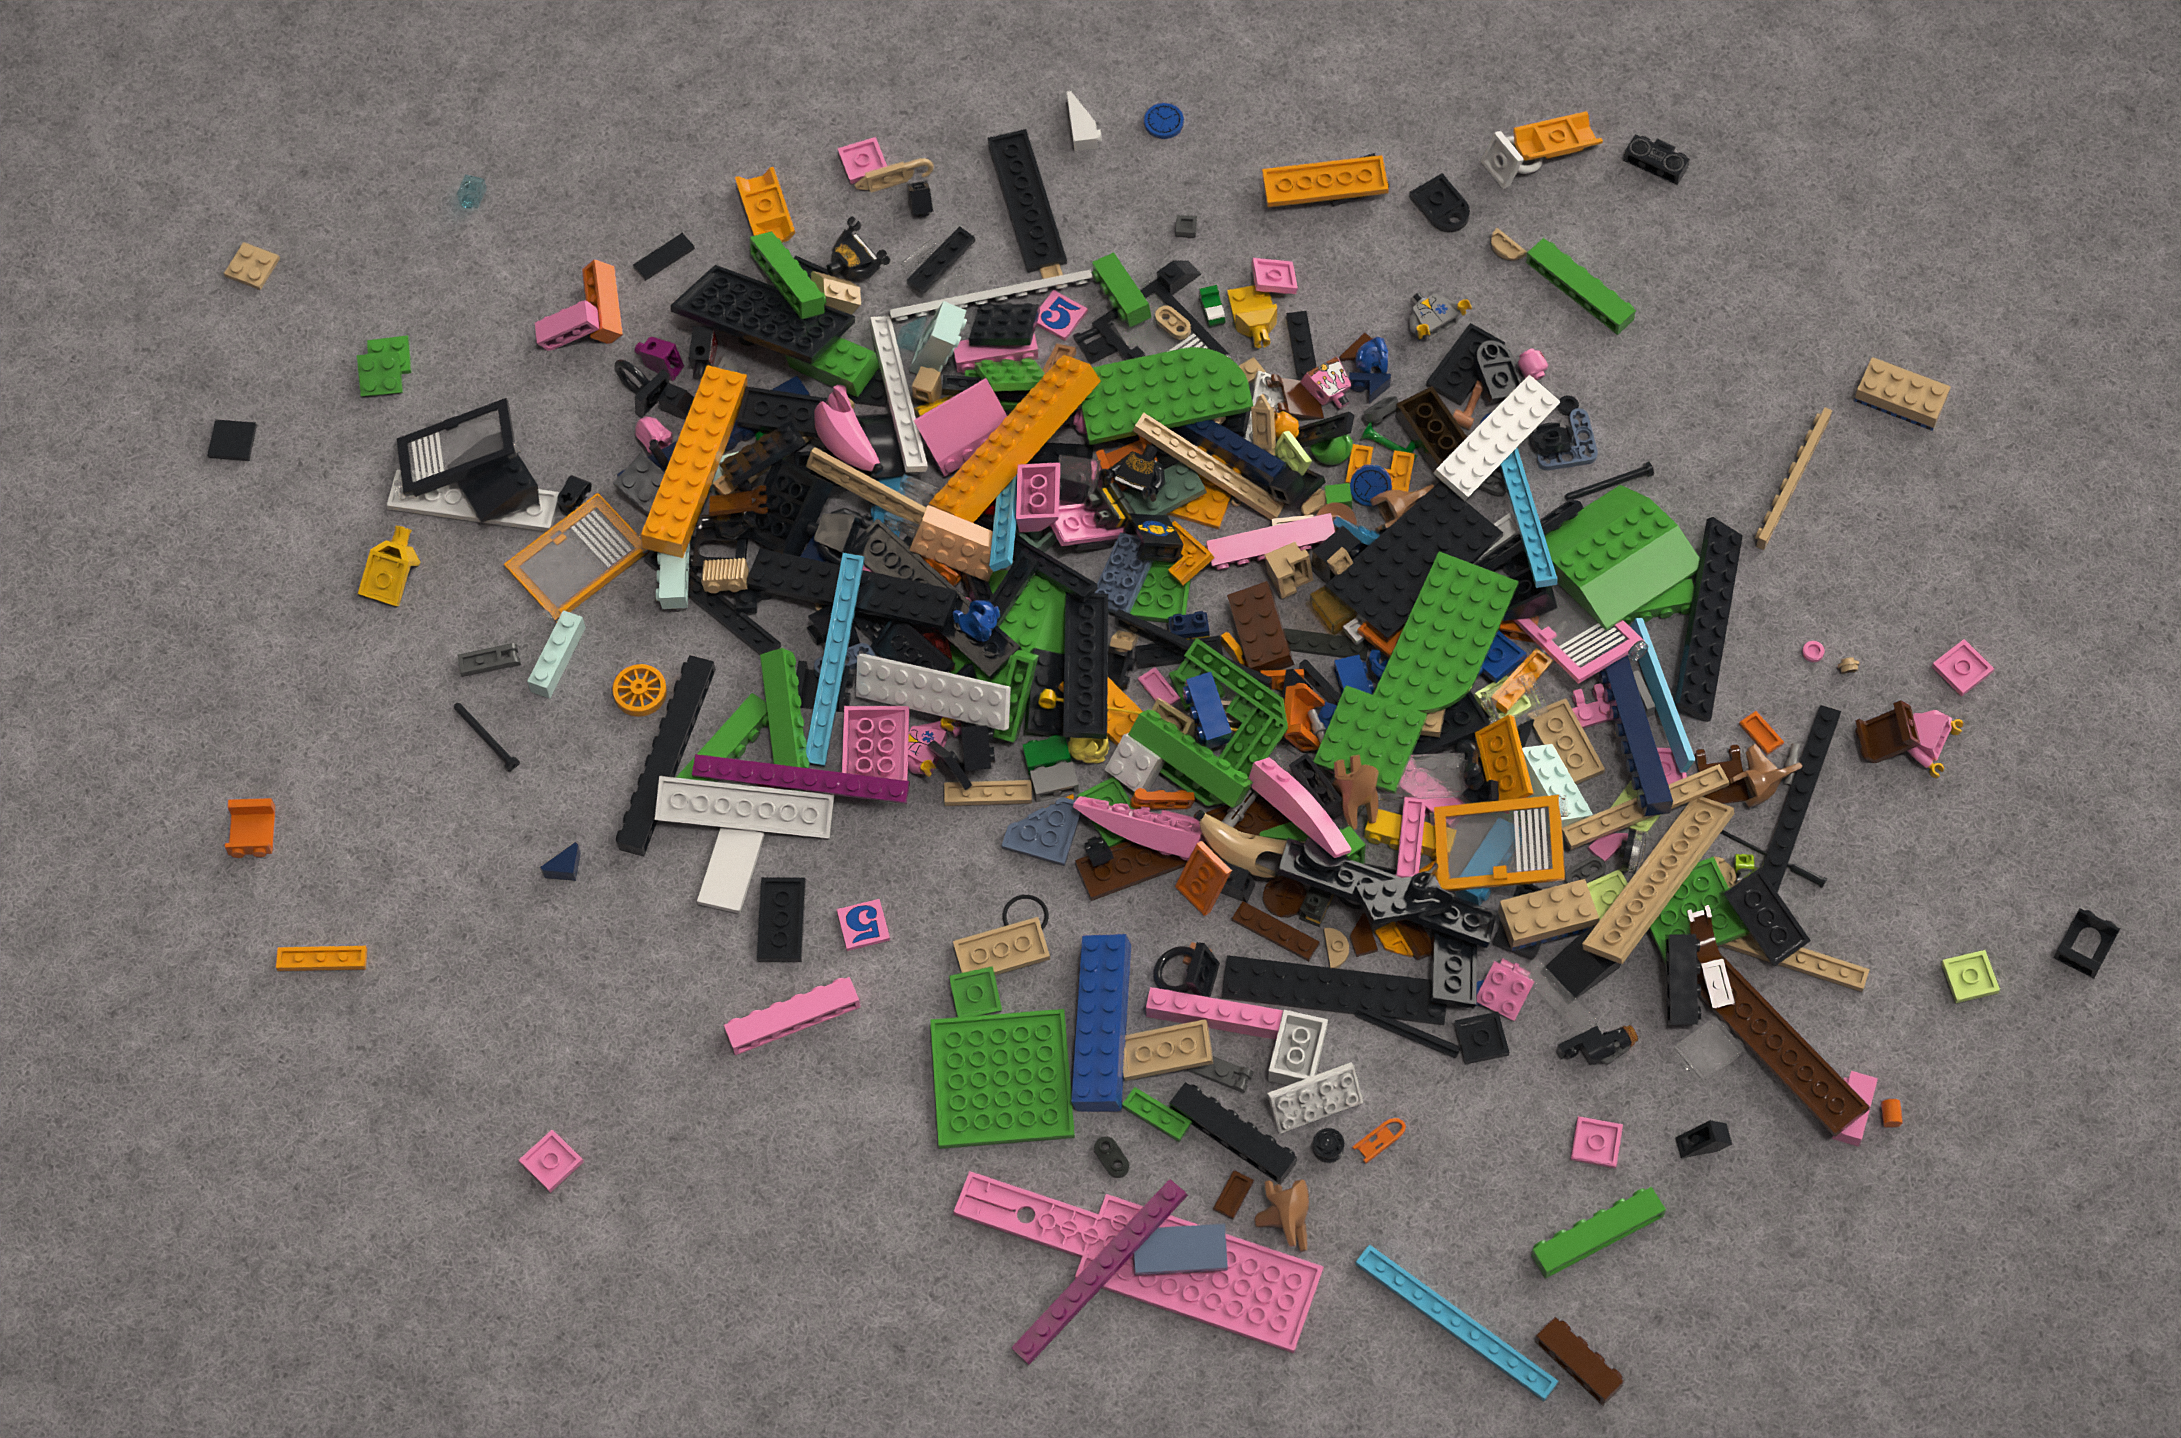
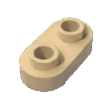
M1162 306L1157 309L1155 313L1156 323L1173 338L1183 340L1190 335L1191 326L1189 321L1170 306Z

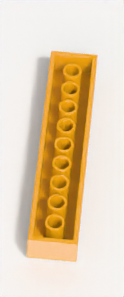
M1067 355L1059 358L1054 366L1044 374L1035 387L1016 405L1015 409L989 435L986 441L976 449L975 453L928 504L974 523L1018 474V465L1027 464L1101 382L1089 363Z
M707 365L643 527L641 540L644 549L681 558L684 557L738 417L745 388L748 386L746 374Z

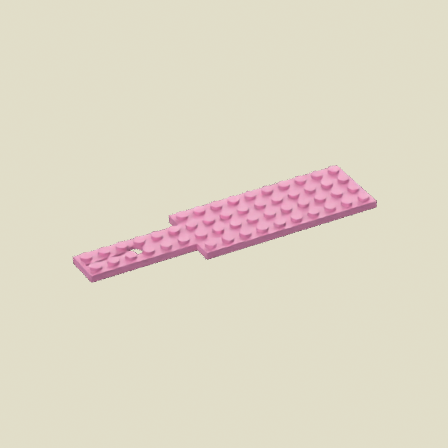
M969 1171L954 1209V1215L1082 1258L1075 1275L1076 1279L1144 1206L1106 1194L1099 1214ZM1031 1208L1035 1212L1034 1220L1030 1223L1020 1222L1017 1218L1019 1210ZM1169 1215L1159 1227L1193 1226L1198 1224ZM1226 1234L1228 1270L1135 1275L1133 1254L1102 1289L1294 1353L1324 1267Z

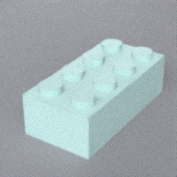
M945 301L942 302L920 337L909 371L918 374L922 366L934 368L941 372L943 365H946L948 358L952 356L954 349L958 347L961 336H959L960 331H963L967 319L964 318L966 310Z
M1553 744L1522 748L1534 793L1527 798L1559 795L1562 828L1593 815ZM1542 807L1545 808L1546 832L1550 835L1549 807ZM1533 808V809H1538V818H1539L1540 822L1542 823V821H1541V809H1542V808Z

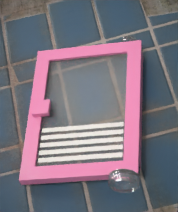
M1558 583L1557 585H1552L1558 608L1539 617L1513 620L1578 684L1626 655L1633 661L1639 660L1646 654L1649 648L1648 644L1623 620L1606 631Z

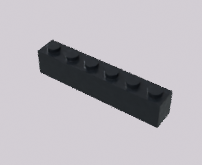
M1185 1082L1169 1102V1108L1192 1121V1125L1280 1185L1296 1165L1297 1157L1290 1148L1281 1147L1272 1136L1262 1134L1254 1124L1244 1122L1235 1111L1231 1109L1226 1110L1217 1099L1207 1097L1194 1084L1189 1085Z

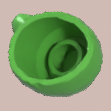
M1347 434L1311 445V452L1321 463L1337 465L1349 457L1353 442Z

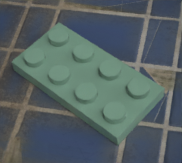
M1179 462L1164 470L1166 484L1156 495V501L1152 502L1150 496L1144 500L1141 492L1131 488L1123 491L1124 498L1128 500L1134 509L1135 514L1165 515L1206 494L1207 491L1197 472Z

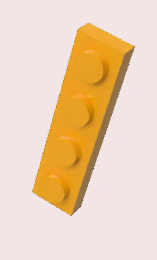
M1536 648L1498 688L1488 702L1507 714L1551 666L1554 660Z
M366 946L277 948V971L366 970Z

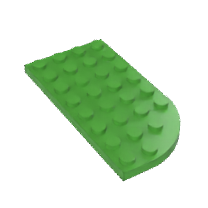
M1186 347L1092 367L1101 382L1081 403L1090 445L1138 435L1132 430L1143 413L1165 427L1173 428L1249 412L1251 407H1253L1248 380L1242 369L1224 354L1201 347Z
M1439 551L1373 695L1423 713L1443 710L1461 700L1471 690L1517 590L1519 581Z

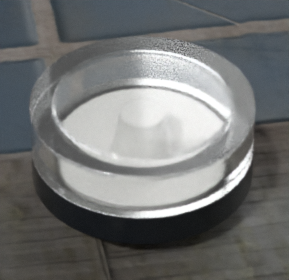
M1629 828L1627 841L1622 840L1619 857L1623 858L1622 872L1635 874L1641 867L1646 849V831Z

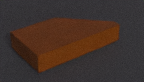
M1366 333L1362 334L1339 356V360H1356L1358 349L1373 338Z
M1365 913L1361 915L1350 934V940L1356 957L1378 952Z

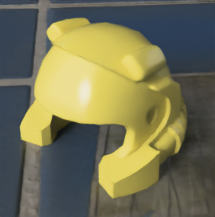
M1108 737L1107 739L1070 738L1068 742L1069 753L1074 759L1083 760L1085 763H1101L1105 761L1104 756L1109 750Z

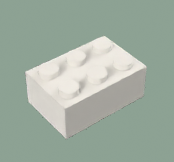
M1284 1010L1269 1068L1268 1081L1291 1085L1316 1075L1327 1032L1328 1019Z

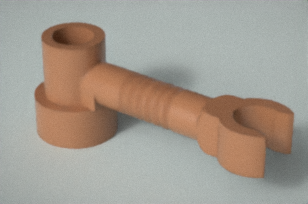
M1477 381L1465 411L1456 409L1453 414L1459 426L1468 430L1471 429L1474 418L1471 416L1483 391L1480 381Z

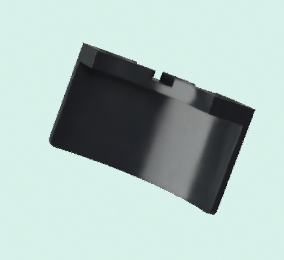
M891 413L856 415L880 464L884 467L883 471L878 475H875L872 471H866L867 476L879 478L920 474V472L905 471Z

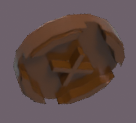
M1278 876L1270 880L1263 891V903L1266 909L1271 914L1280 918H1289L1297 915L1301 911L1300 908L1306 897V890L1301 882L1284 876Z

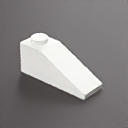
M1068 91L1067 103L1074 151L1098 149V142L1102 141L1101 131L1096 129L1094 119L1073 93Z

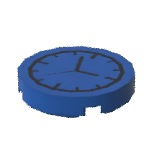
M1169 103L1155 104L1145 113L1144 125L1146 131L1151 136H1156L1160 139L1175 137L1181 132L1184 125L1182 111L1177 106Z
M1363 465L1352 475L1350 482L1351 494L1362 505L1372 506L1371 498L1392 489L1391 477L1381 466Z

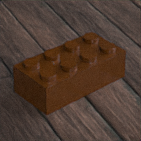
M1266 581L1228 594L1227 597L1248 667L1261 673L1262 670H1281L1295 665L1275 598L1268 582Z

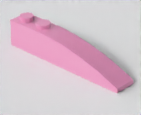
M1271 758L1253 762L1249 779L1253 781L1251 787L1334 858L1351 853V847L1335 823L1315 798L1297 780Z
M1081 796L1073 805L1079 812L1111 832L1132 842L1158 850L1164 855L1174 854L1184 860H1189L1196 844L1200 841L1205 842L1199 821L1194 817L1162 810L1161 814L1149 812L1150 808L1142 806L1141 809H1130L1128 804L1124 803L1111 806L1106 800Z

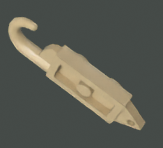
M919 158L906 163L900 162L865 173V176L855 184L856 189L869 190L870 193L908 182L914 174V168L927 166L928 169L922 174V177L929 176L934 166L929 159Z
M1264 394L1259 396L1256 404L1251 407L1253 444L1275 456L1274 407L1269 405Z

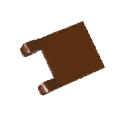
M1272 374L1271 380H1266L1268 388L1281 387L1285 403L1279 402L1277 404L1278 408H1274V413L1285 411L1291 416L1317 420L1324 419L1321 404L1301 384V380L1281 378L1277 374Z
M760 485L752 491L710 496V516L746 511L765 514L768 511L767 507L760 508L759 505L766 503L767 495H760L759 492L766 491V487Z
M1739 745L1730 746L1729 754L1731 761L1710 764L1706 763L1705 750H1696L1695 759L1698 772L1720 764L1728 780L1742 773L1743 767ZM1744 778L1732 784L1729 780V786L1704 796L1707 799L1722 804L1749 800Z

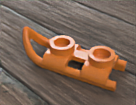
M1399 1118L1388 1119L1352 1146L1354 1150L1359 1149L1365 1157L1363 1161L1366 1164L1398 1140L1405 1132L1406 1124ZM1390 1123H1398L1402 1126L1395 1136L1386 1127ZM1376 1135L1378 1138L1371 1143L1369 1139ZM1381 1143H1383L1382 1146H1380L1378 1149H1376V1147H1377L1378 1145H1380Z

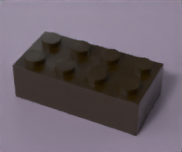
M1433 386L1396 403V419L1434 473L1467 438L1466 434Z

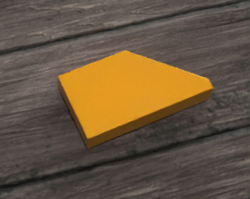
M1229 632L1222 634L1221 645L1234 661L1248 667L1247 661L1242 657L1243 651L1240 645Z
M1390 922L1375 930L1377 938L1386 951L1408 957L1414 956L1396 927L1395 922Z

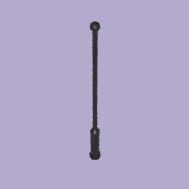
M1724 830L1721 831L1720 834L1767 857L1768 852ZM1788 863L1787 867L1790 868L1791 872L1819 885L1821 888L1824 887L1828 878H1823L1797 864Z

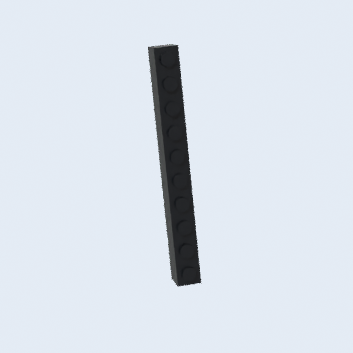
M689 655L687 662L682 664L680 681L677 680L674 685L673 699L670 698L667 703L668 712L666 717H662L660 721L659 735L653 739L652 753L647 755L645 771L638 778L639 787L637 792H633L630 804L632 805L630 810L624 814L622 830H619L616 835V842L620 851L645 856L658 820H655L659 776L675 777L716 671L714 661Z

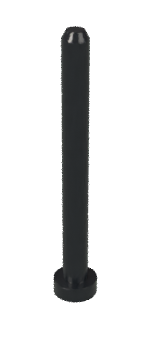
M1648 461L1641 468L1569 492L1565 495L1566 501L1569 499L1575 500L1646 474L1648 477L1653 476L1652 464Z
M461 703L454 704L455 711L505 762L504 767L509 772L520 764V761L516 757H511Z

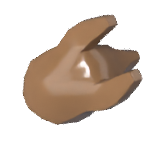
M1431 484L1413 492L1397 489L1388 490L1371 498L1372 506L1377 504L1386 522L1375 528V530L1379 532L1389 528L1419 498L1427 494L1434 485Z
M1754 744L1748 747L1745 752L1749 770L1739 773L1729 780L1732 784L1744 778L1751 796H1753V798L1745 801L1750 808L1769 799L1776 792L1781 780L1801 769L1802 764L1797 763L1783 769H1778L1765 757L1758 746Z
M1360 755L1350 756L1351 773L1346 774L1344 760L1335 761V780L1331 784L1343 799L1344 816L1348 826L1353 830L1357 829L1358 806H1366L1369 823L1376 822L1378 813L1376 785L1379 771L1371 765L1364 764L1361 766Z
M1270 1180L1265 1181L1266 1196L1271 1206L1257 1213V1216H1255L1256 1227L1283 1228L1289 1246H1296L1297 1236L1300 1251H1306L1307 1230L1305 1219L1309 1206V1192L1306 1181L1297 1180L1293 1183L1292 1188L1282 1190L1280 1185L1273 1186V1182Z

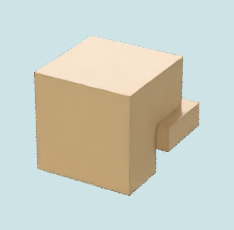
M1296 542L1264 554L1268 575L1282 599L1297 593L1296 587L1314 581L1309 554L1306 549L1300 551Z

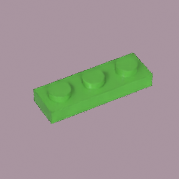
M1136 1087L1133 1088L1122 1104V1108L1178 1142L1181 1141L1192 1125V1121Z

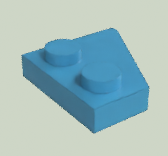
M1338 516L1333 522L1339 528L1342 526L1347 528L1361 543L1370 545L1381 535L1361 525L1358 527Z

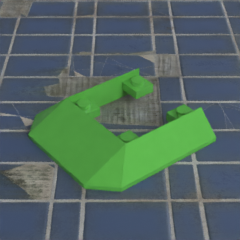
M1196 638L1184 655L1186 658L1174 675L1186 683V679L1201 675L1204 671L1211 672L1212 676L1237 692L1225 711L1242 722V724L1218 758L1228 761L1232 768L1245 773L1249 779L1253 762L1268 758L1288 730L1284 699ZM1165 762L1160 772L1187 792H1194V797L1207 806L1224 804L1222 800L1168 762Z

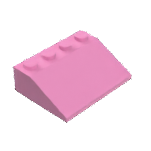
M985 378L913 421L935 464L945 477L962 467L1007 415L988 380Z
M844 706L842 773L908 781L909 706Z

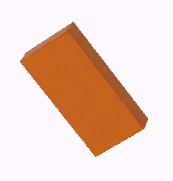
M1757 711L1739 722L1742 729L1766 756L1784 744V741Z

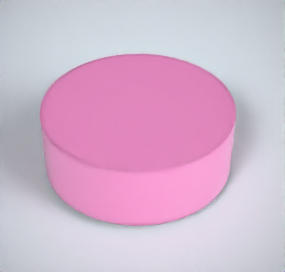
M1817 641L1807 642L1802 650L1803 657L1809 662L1820 661L1825 652L1823 645Z

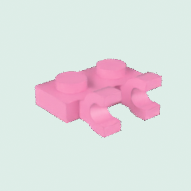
M1601 683L1593 686L1594 690L1592 692L1596 700L1593 703L1585 704L1582 689L1573 691L1574 696H1572L1576 707L1572 708L1582 728L1614 720L1611 719L1610 703L1605 700L1604 687Z

